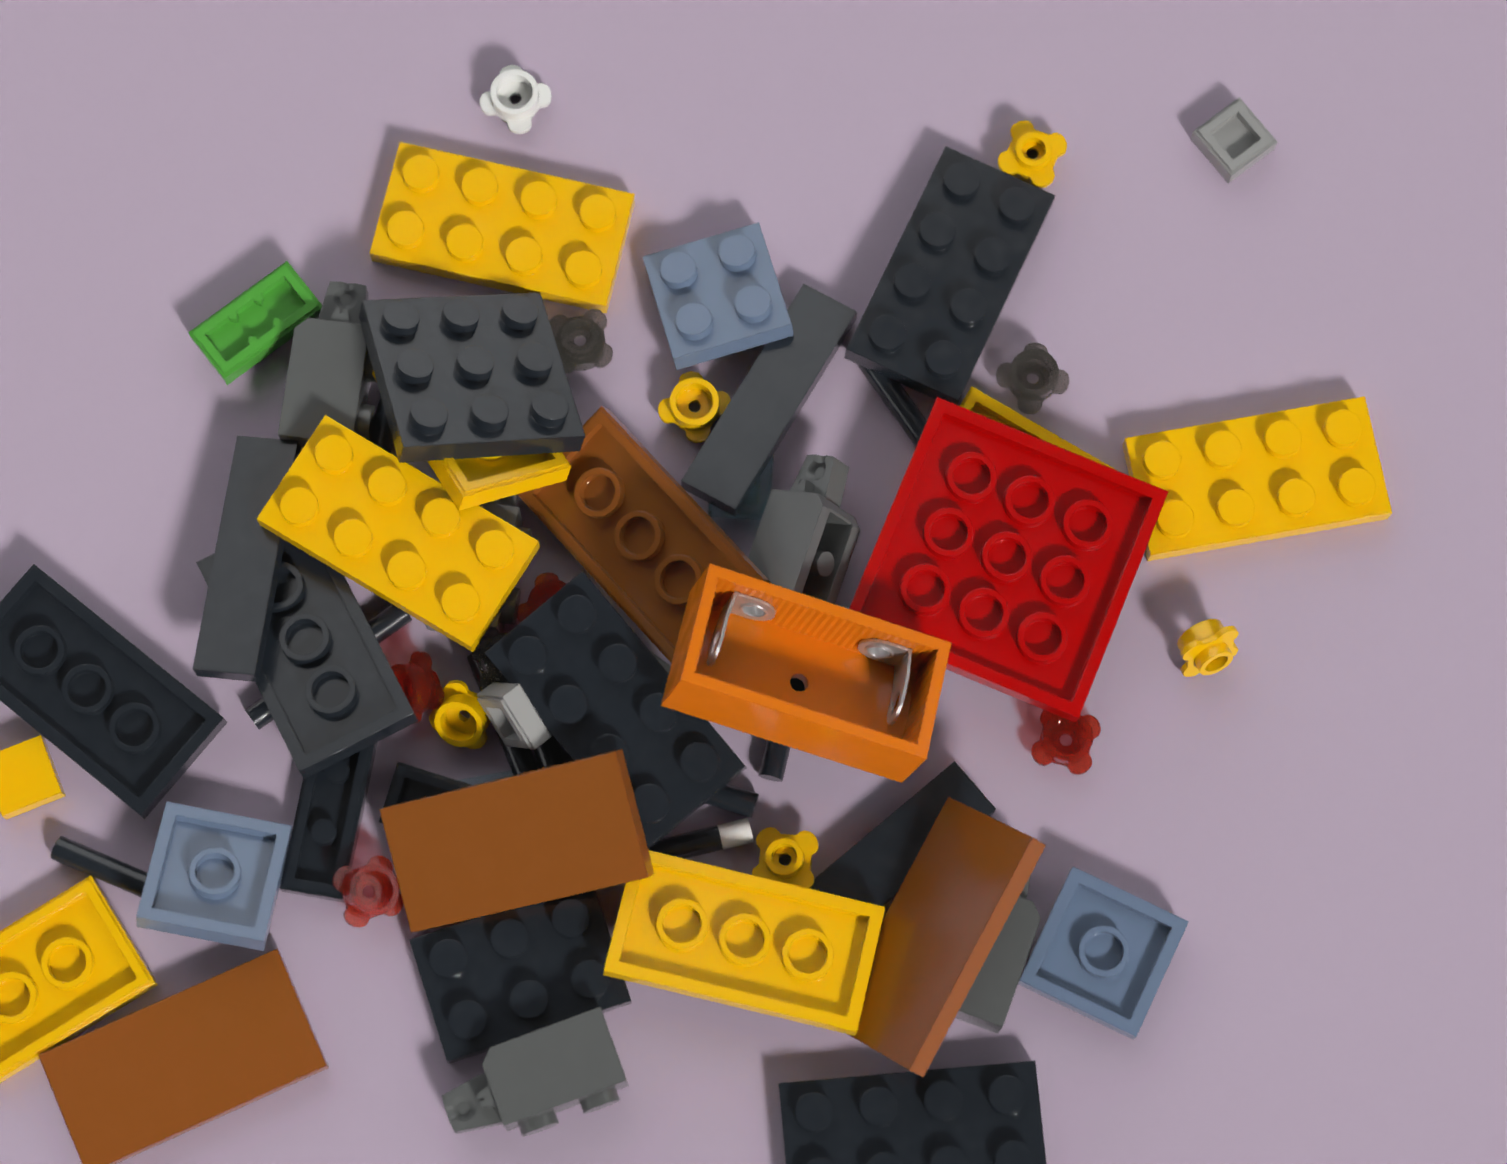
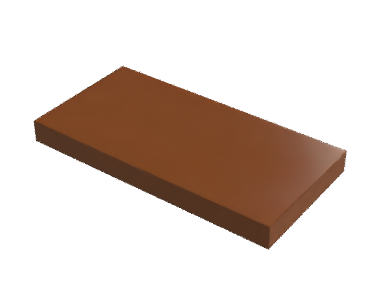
M601 406L582 425L585 438L581 450L562 452L571 465L567 480L517 495L669 662L672 663L689 592L710 563L768 583L770 581L611 410Z
M622 749L379 809L411 933L645 879L654 875Z
M948 797L882 920L858 1030L855 1036H850L904 1068L924 1077L1046 845L1032 836Z
M278 949L272 950L38 1055L82 1164L120 1163L329 1068Z

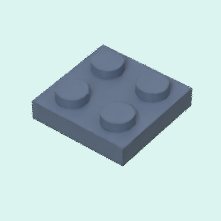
M759 222L642 256L676 370L794 336L792 323Z
M166 801L136 915L137 927L264 951L286 862L292 825Z
M1072 866L1025 965L1018 984L1126 1037L1135 1039L1189 921Z

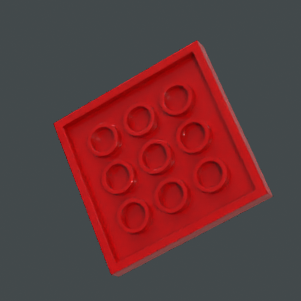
M937 397L849 609L951 642L946 670L1076 723L1088 697L1168 491Z

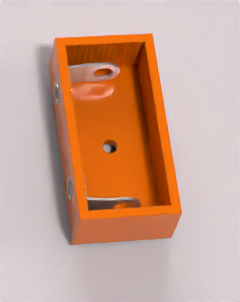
M710 563L689 592L661 706L902 783L927 759L951 642ZM790 679H800L804 683L805 690L802 692L794 690L791 687Z

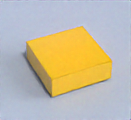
M39 735L0 750V813L6 820L66 796L44 737Z

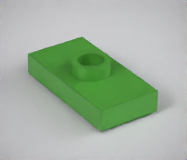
M286 261L196 326L188 334L228 385L293 338L296 326L307 318L318 319L322 304L288 261Z

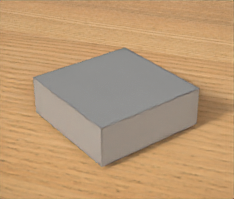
M1240 97L1195 129L1190 138L1227 183L1233 181L1272 152L1277 145L1276 139Z
M493 682L477 694L479 704L506 746L536 749L552 737L520 684Z

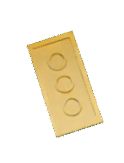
M399 142L369 254L373 262L512 293L540 292L543 300L607 314L635 205V194Z
M1365 396L1127 437L1122 444L1129 476L1168 491L1145 550L1147 561L1386 520L1392 514Z
M326 415L256 518L260 526L471 652L475 650L540 548L538 540L479 505L458 510L440 482L406 462L399 463L398 457Z
M649 850L654 875L625 884L604 967L605 976L853 1036L856 1035L885 907Z

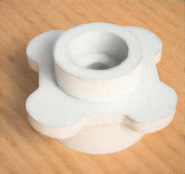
M508 65L502 68L500 74L494 79L490 91H486L481 95L480 107L485 115H496L505 121L510 132L523 134L531 129V119L537 111L551 103V90L544 83L537 84L534 77L528 72L523 71L521 67ZM513 95L521 97V101L518 104L510 102V98Z

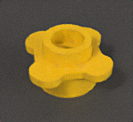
M1029 121L1016 122L1010 130L1012 140L1007 151L1002 152L998 157V167L1000 171L1038 188L1047 187L1054 181L1055 173L1053 168L1057 158L1066 153L1067 142L1059 133L1048 135L1036 130ZM1027 151H1037L1038 157L1035 159L1029 158Z
M689 371L679 377V383L672 390L670 398L660 401L658 414L664 423H674L683 429L690 442L703 443L711 433V426L723 414L731 399L726 392L717 391L710 382L703 379L700 373ZM697 402L701 408L698 412H692L689 410V405Z
M1208 619L1187 629L1177 641L1180 655L1185 660V663L1180 668L1183 676L1192 677L1199 673L1201 675H1212L1227 667L1238 652V648L1234 643V640L1239 635L1236 627H1224L1220 620Z
M451 680L443 688L445 698L441 706L434 708L430 713V723L439 736L447 743L457 747L479 749L487 741L485 731L491 721L479 704L477 693L470 691L465 682ZM460 711H467L470 714V718L464 717Z
M767 827L760 831L756 837V844L760 849L759 864L752 870V875L810 889L815 881L814 875L811 872L812 855L819 848L815 835L806 830L800 831L797 835L782 834L774 827ZM782 855H789L791 857L790 864L781 865L779 862Z

